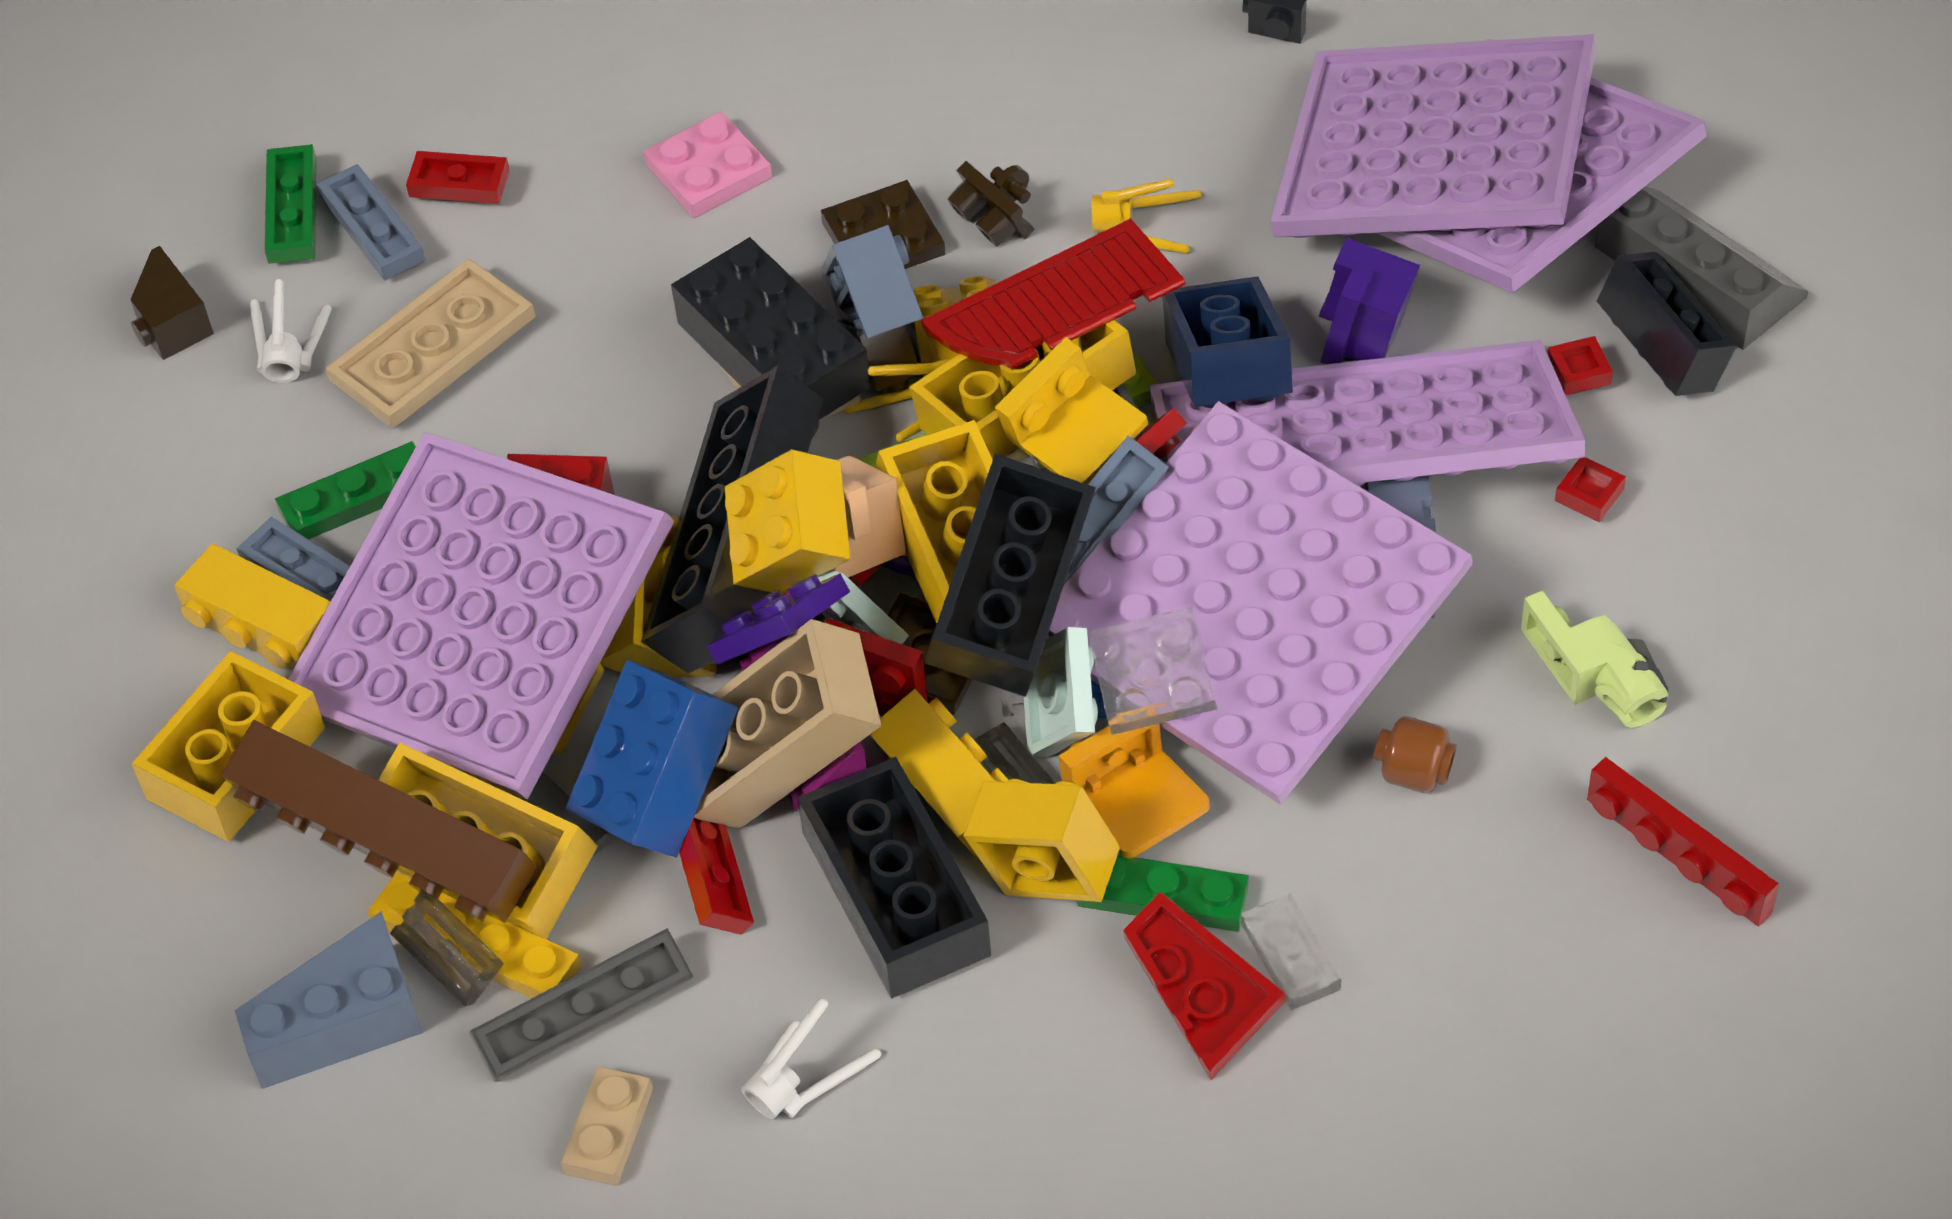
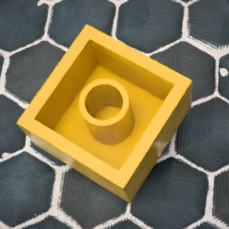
M791 449L725 486V507L728 518L730 558L732 561L734 585L767 592L780 590L783 595L788 592V588L814 574L820 576L851 560L840 461Z
M1010 779L1006 782L983 781L963 835L1003 894L1016 897L1102 902L1120 849V845L1082 786L1066 781H1059L1055 784L1028 783L1019 779Z

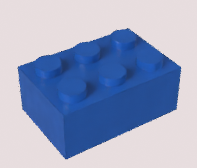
M626 660L565 809L630 844L677 858L739 707L670 674Z

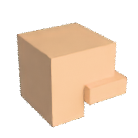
M850 455L837 461L841 462L851 560L832 569L843 573L847 578L906 554L896 478Z

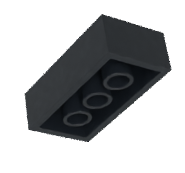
M748 237L671 284L678 324L741 387L779 365L823 398L818 421L871 388L870 375L868 374L867 349L751 237Z
M995 453L924 663L1024 697L1027 696L1096 487Z
M897 757L797 797L803 835L891 999L991 956L988 919Z

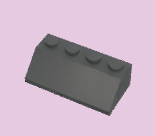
M1645 186L1597 225L1595 248L1614 261L1618 255L1657 252L1727 335L1742 350L1808 296L1806 289L1659 190Z

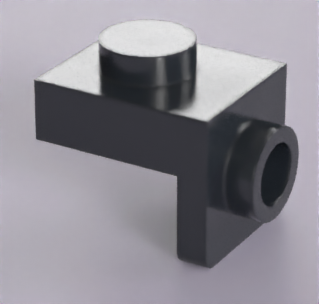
M1243 0L1242 11L1243 13H1248V33L1301 44L1306 32L1307 0Z

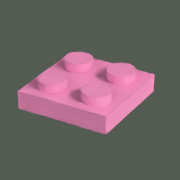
M722 111L643 151L645 165L693 219L772 178L771 164Z

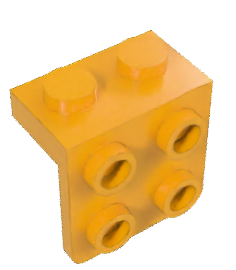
M1142 705L1129 714L1118 717L1109 726L1083 741L1076 742L1067 751L1058 756L1062 781L1082 786L1120 845L1118 853L1123 858L1130 859L1138 856L1203 816L1210 809L1209 797L1162 750L1159 716L1148 705Z

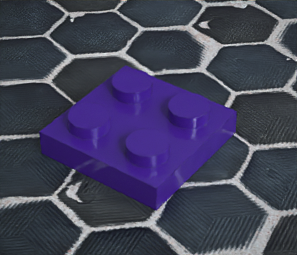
M841 573L821 582L816 574L811 575L788 588L790 595H782L780 590H776L752 604L755 611L754 614L751 615L748 610L723 623L721 627L725 634L707 645L716 664L725 662L793 633L810 619H813L850 593Z

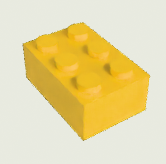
M229 651L131 763L146 800L230 842L254 814L255 810L234 799L232 796L236 788L220 775L253 720L310 747L325 729L313 691Z

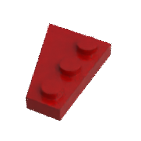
M1161 892L1123 929L1127 944L1210 1080L1216 1076L1286 1002L1285 992Z

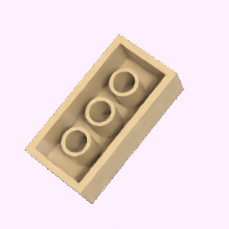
M810 619L712 694L739 708L693 818L740 829L881 727L859 633Z

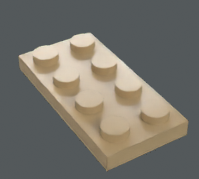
M468 258L327 366L325 370L328 380L390 428L394 429L536 317L534 305Z

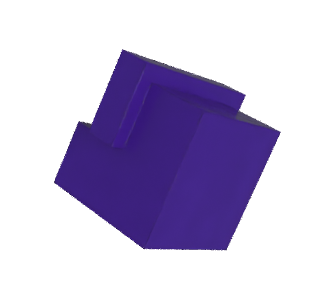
M1346 238L1334 263V277L1318 316L1332 321L1320 362L1326 365L1341 363L1344 356L1355 361L1386 358L1403 319L1420 265Z

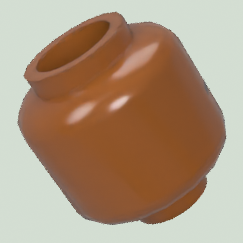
M1404 716L1395 723L1392 731L1382 728L1376 743L1373 759L1382 761L1381 771L1386 782L1420 793H1429L1437 784L1445 786L1453 765L1457 744L1449 742V732L1445 727Z

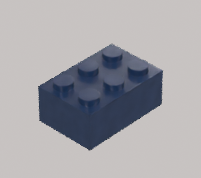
M1258 276L1180 287L1162 296L1165 342L1194 407L1213 408L1218 401L1224 405H1227L1229 402L1246 399L1269 401L1278 395L1293 393L1290 337Z

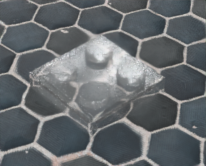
M1192 606L1088 632L1112 735L1217 710Z

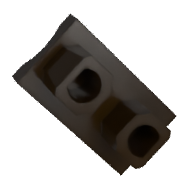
M967 161L956 170L963 182L947 198L948 202L955 212L968 222L984 206L989 208L990 210L975 225L995 247L999 246L1014 232H1017L1023 239H1026L1035 230L1022 217L1023 210L1015 203L1018 200L1021 204H1024L1031 197V193L1026 189L1029 183V175L1019 165L1010 166L1005 170L999 166L995 167L990 173V177L995 181L994 184Z

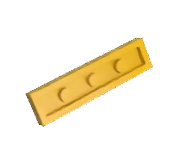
M398 871L367 911L369 919L382 911L388 932L530 998L574 977L582 966L579 954L507 921L503 923L489 915L486 916L482 923L454 908L453 906L457 900L444 893H441L438 900L422 894L409 885L411 877Z

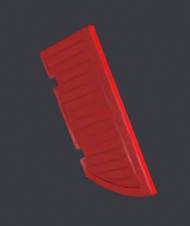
M1130 218L922 319L921 323L922 327L932 338L951 351L967 356L974 361L995 366H1007L1013 370L1037 358L1038 354L1034 348L1043 345L1044 342L1052 351L1065 337L1072 341L1135 310L1136 304L1133 300L1142 295L1148 302H1151L1186 285L1183 276Z

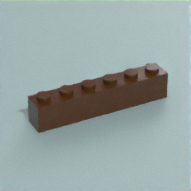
M256 720L252 721L220 775L236 788L232 797L247 807L261 813L265 805L279 811L276 819L293 830L305 834L308 827H311L323 833L320 838L322 843L346 856H349L354 848L367 855L364 863L376 871L393 878L398 870L412 877L409 885L417 891L435 900H438L441 893H444L457 900L453 906L454 908L482 923L487 915L506 923L538 867L521 849Z

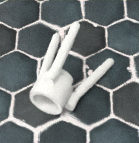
M276 279L274 282L272 335L267 341L259 301L256 299L250 301L258 353L257 371L272 382L289 383L299 377L300 371H310L313 352L327 324L332 308L328 304L322 307L302 350L298 339L294 335L283 332L284 281Z
M822 998L817 1001L801 1023L793 1021L760 1069L744 1084L741 1091L746 1100L765 1117L774 1120L783 1111L788 1117L793 1118L805 1104L878 1060L881 1056V1051L879 1049H872L797 1094L795 1088L801 1081L786 1063L828 1007V1001Z

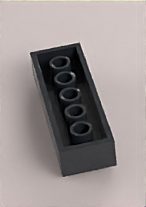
M779 365L714 403L641 639L643 644L687 674L709 663H715L707 645L725 634L721 627L723 623L748 610L751 615L754 614L755 611L752 604L771 593L734 585L728 518L725 507V486L791 449L808 453L811 440L819 428V421L817 419L823 398Z

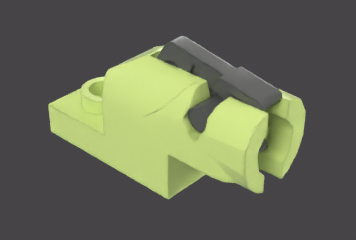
M1543 590L1524 598L1521 630L1574 705L1597 696L1602 703L1619 717L1624 726L1629 728L1643 726L1663 714L1667 707L1665 702L1667 701V696H1669L1668 687L1643 640L1626 638L1619 627L1605 615L1589 619L1571 627L1565 611L1559 606L1554 607Z

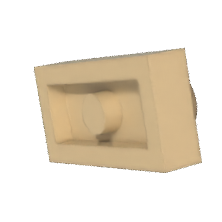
M597 1066L561 1161L565 1175L618 1186L653 1091L650 1077Z

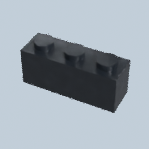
M1657 252L1618 255L1596 302L1675 396L1714 392L1737 345Z

